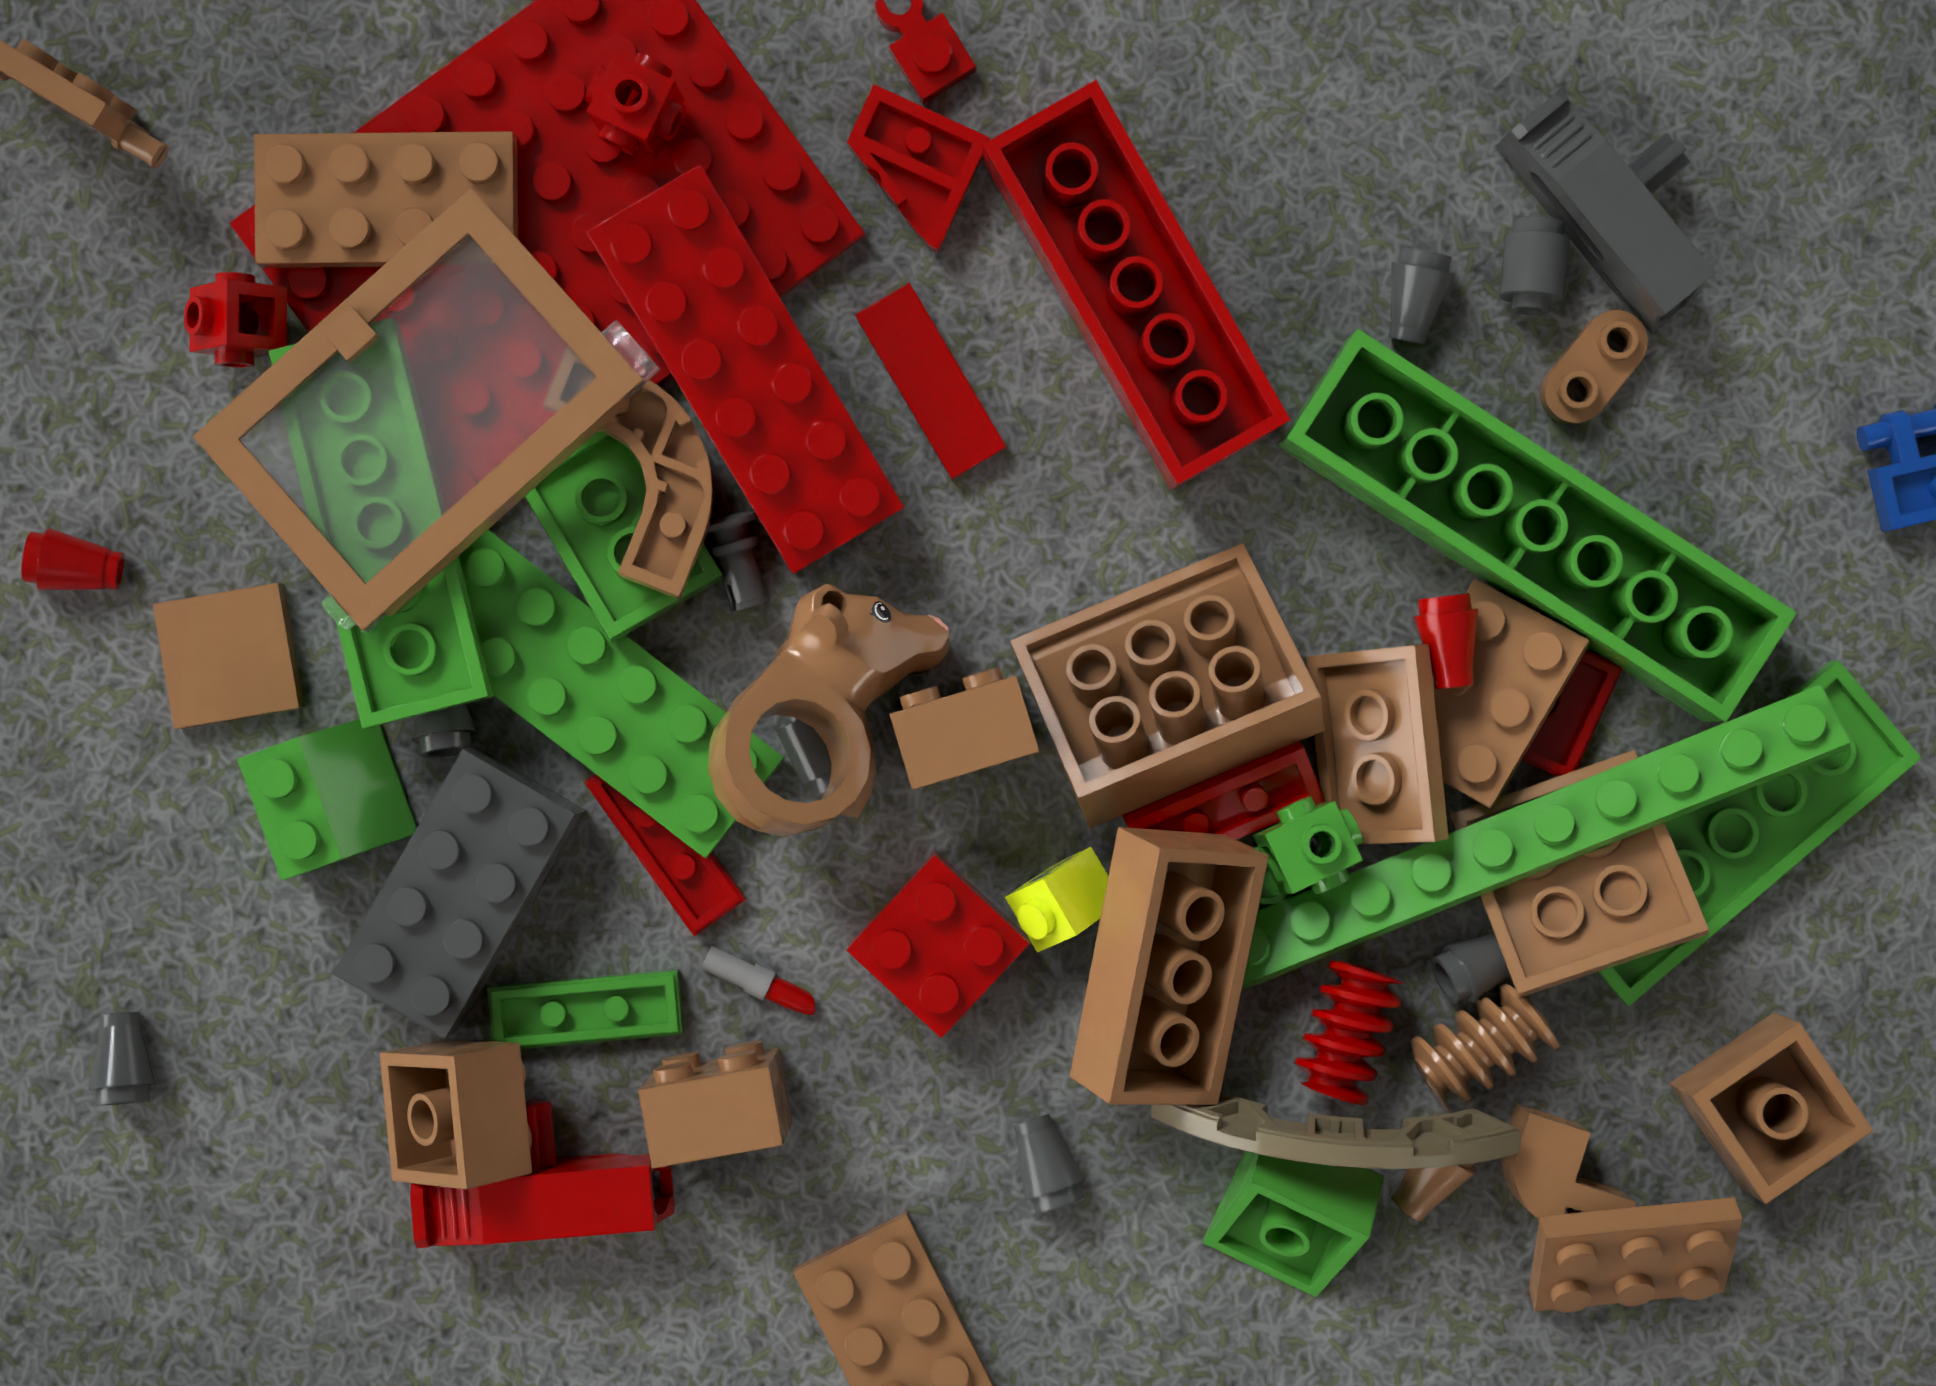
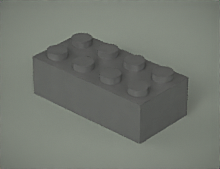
M478 747L462 749L335 968L333 975L446 1039L461 1029L587 810Z

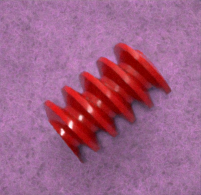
M1329 961L1327 967L1342 979L1341 984L1320 985L1319 992L1334 1004L1332 1009H1312L1310 1015L1321 1023L1325 1030L1324 1033L1303 1034L1302 1040L1315 1049L1317 1054L1315 1057H1296L1294 1064L1309 1075L1307 1082H1300L1302 1085L1324 1095L1364 1106L1368 1103L1369 1096L1355 1084V1081L1376 1080L1378 1074L1376 1069L1368 1064L1363 1057H1381L1385 1054V1046L1371 1034L1389 1033L1393 1030L1394 1023L1380 1012V1008L1401 1007L1403 1000L1388 987V984L1405 983L1354 963Z

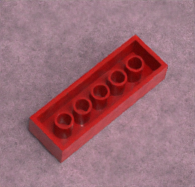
M1097 80L1092 81L983 144V164L1170 491L1276 432L1291 420Z
M701 164L586 231L792 574L904 508Z

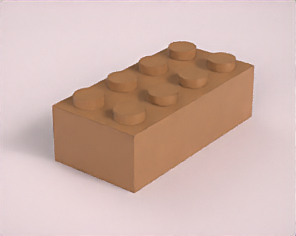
M1118 827L1069 1077L1110 1105H1218L1269 855L1225 834Z

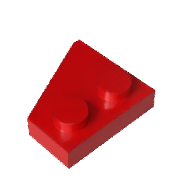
M873 84L847 140V145L931 251L939 254L982 161L983 144L988 142L990 137Z

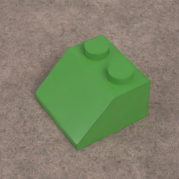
M357 719L302 735L237 759L281 881L310 873L410 837L418 827L382 726L362 729L361 721Z
M1245 1151L1202 1243L1317 1297L1370 1238L1384 1176L1369 1168L1299 1162Z

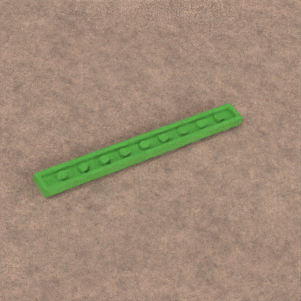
M1820 684L1449 833V839L1427 842L1349 874L1350 879L1330 890L1315 894L1313 889L1270 905L1257 911L1241 991L1848 750L1851 742Z

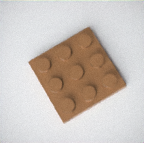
M1635 750L1501 796L1493 810L1483 804H1478L1450 814L1454 830L1457 831L1638 758ZM1665 822L1480 896L1518 998L1708 935L1709 932Z

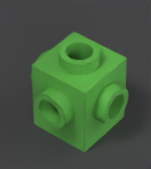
M1312 796L1305 797L1276 811L1280 823L1253 835L1260 851L1269 855L1267 866L1279 892L1282 894H1294L1309 886L1312 887L1315 894L1330 890L1350 879L1346 868L1363 861L1357 845L1363 843L1360 829L1349 810L1346 808L1339 810L1335 801L1315 805ZM1312 836L1316 841V850L1314 854L1310 849V840Z

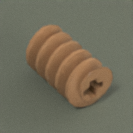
M1504 983L1498 988L1501 1008L1486 997H1481L1477 1000L1476 1007L1479 1021L1464 1010L1456 1012L1454 1019L1457 1034L1444 1024L1438 1023L1434 1025L1432 1031L1436 1047H1433L1419 1036L1411 1039L1415 1064L1429 1089L1447 1113H1450L1446 1094L1450 1091L1465 1103L1472 1101L1468 1080L1474 1078L1488 1090L1494 1087L1490 1067L1493 1065L1499 1067L1510 1077L1515 1075L1513 1053L1519 1052L1532 1064L1537 1062L1538 1057L1534 1041L1538 1038L1553 1050L1559 1048V1043L1554 1033L1528 996L1518 998L1515 988L1509 984Z

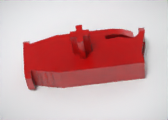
M542 1099L526 1102L527 1123L532 1134V1146L530 1149L532 1173L471 1189L411 1183L410 1189L413 1239L416 1248L486 1245L654 1231L656 1224L674 1214L675 1209L672 1165L652 1169L649 1154L628 1155L609 1153L556 1158L551 1100L542 1101ZM652 1171H659L661 1197L654 1200Z

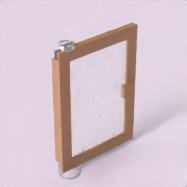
M469 188L200 429L193 438L330 593L321 601L326 612L347 631L357 624L362 631L369 632L387 615L392 616L629 404L628 399L645 385L660 368L617 320L601 332L472 188Z

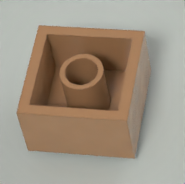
M1000 667L962 678L966 691L941 698L938 686H934L899 697L903 710L890 713L889 715L912 790L1039 752L1017 675L1003 679Z
M1774 1012L1669 1083L1739 1187L1764 1204L1769 1203L1874 1131L1802 1025L1797 1021Z
M440 1040L380 1052L392 1181L471 1189L532 1173L530 1154L532 1134L527 1123L524 1092L526 1071L521 1059L520 1043Z
M757 1040L725 1047V1055L701 1062L699 1052H687L663 1058L662 1066L653 1069V1073L638 1090L652 1169L783 1145L792 1124V1117L779 1048L764 1050L762 1041Z

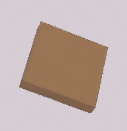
M272 583L153 604L174 729H184L305 708L283 583Z

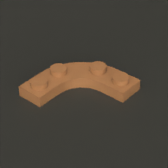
M569 346L544 405L546 410L553 414H556L596 378L594 373ZM640 375L644 381L625 397L629 404L598 430L611 436L631 450L642 466L646 483L642 514L618 574L624 579L681 600L710 525L713 508L712 473L703 442L685 410L660 386Z

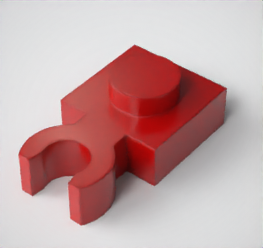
M883 0L875 1V8L880 23L886 29L898 32L902 36V38L889 45V52L922 105L976 72L975 63L943 12L927 22L923 16V0H910V9L901 15L893 14L889 11Z

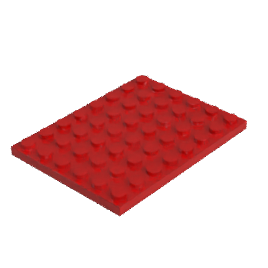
M535 0L353 132L512 131L517 136L518 240L639 375L646 377L658 386L672 378L673 375L586 231L701 164L780 298L866 237L865 232L696 0ZM615 52L633 61L637 53H641L666 65L672 70L670 79L675 81L684 99L682 105L685 106V112L680 127L670 142L664 141L657 158L637 148L634 154L630 155L603 142L598 138L600 131L586 112L590 105L585 102L589 82L600 66L608 67ZM632 90L625 106L635 105L640 100L642 94ZM254 204L229 224L255 258ZM434 266L370 323L374 324L394 318L401 324L447 511L555 415L548 412L544 405L569 345L498 266ZM381 267L262 269L275 286L287 287V304L309 333Z

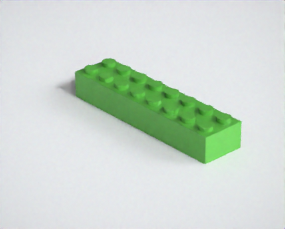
M1357 329L1345 340L1277 445V447L1510 598L1589 639V649L1623 668V671L1702 722H1727L1797 614L1788 606L1360 329Z

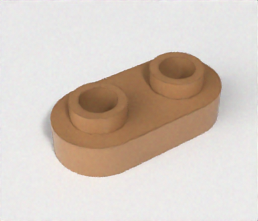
M1610 310L1601 313L1586 324L1541 382L1540 402L1544 411L1551 419L1564 425H1578L1594 418L1601 412L1646 354L1648 336L1642 322L1629 312ZM1610 331H1617L1623 335L1625 339L1623 352H1615L1609 348L1607 336ZM1570 380H1576L1583 384L1586 394L1582 402H1575L1569 398L1567 385Z

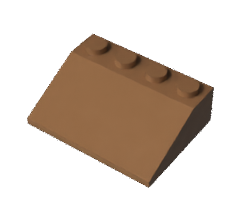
M1244 543L1010 640L1089 829L1325 731L1321 696Z

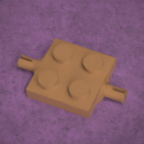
M22 38L16 49L0 40V79L2 81L13 79L28 90L112 139V146L117 150L129 152L148 163L152 168L156 169L164 162L169 146L151 137L148 131L132 121L138 111L137 109L119 99L114 93L80 72L77 74L64 66L59 60Z

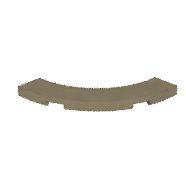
M1223 1091L1220 1092L1218 1105H1152L1151 1108L1152 1118L1208 1141L1265 1156L1343 1167L1414 1169L1478 1163L1520 1153L1522 1131L1474 1108L1434 1116L1404 1118L1402 1129H1363V1118L1308 1113L1307 1124L1270 1117L1267 1114L1268 1107L1266 1104L1240 1098Z

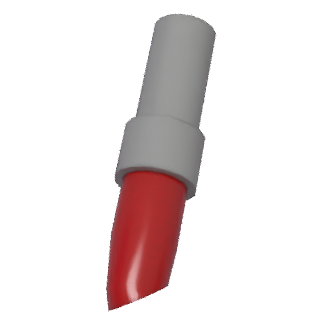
M711 946L701 969L743 988L744 993L763 1001L765 998L784 1008L805 1015L813 1016L815 1014V1002L810 992L776 976V972L756 963L754 966Z

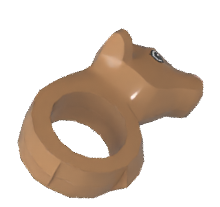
M827 583L801 596L792 616L788 637L777 650L776 658L735 698L727 713L714 728L709 746L708 772L718 800L737 822L755 831L782 837L817 830L840 814L858 818L872 794L876 775L873 739L865 710L871 702L888 692L904 677L923 674L936 667L949 651L948 627L935 616L902 613L876 596L847 594L836 586ZM774 715L793 717L816 730L826 744L831 760L830 784L821 800L809 803L785 800L770 791L755 773L750 756L751 733L759 719Z

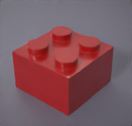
M935 850L849 943L846 951L942 1039L1030 942L1028 936Z

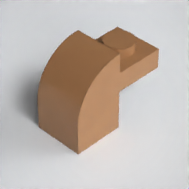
M1515 1104L1509 1124L1522 1131L1520 1153L1502 1157V1171L1513 1196L1536 1219L1539 1220L1540 1216L1565 1214L1567 1207H1569L1567 1214L1636 1206L1637 1202L1623 1191L1577 1176L1591 1135L1588 1130L1574 1121L1522 1104Z

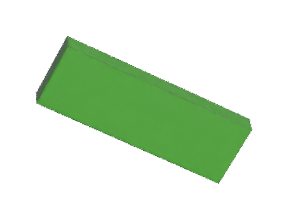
M679 969L494 985L487 988L492 1042L520 1043V1049L672 1036L684 1033Z

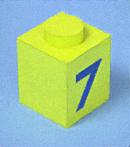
M1088 847L1048 867L1005 897L1017 917L1021 929L1027 934L1037 953L1077 936L1100 919L1108 874L1093 848Z

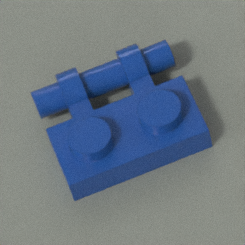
M1936 404L1934 409L1910 415L1903 410L1883 414L1880 416L1879 422L1857 428V441L1863 451L1885 447L1889 451L1892 465L1867 470L1882 532L1936 520V454L1920 458L1916 439L1936 435Z

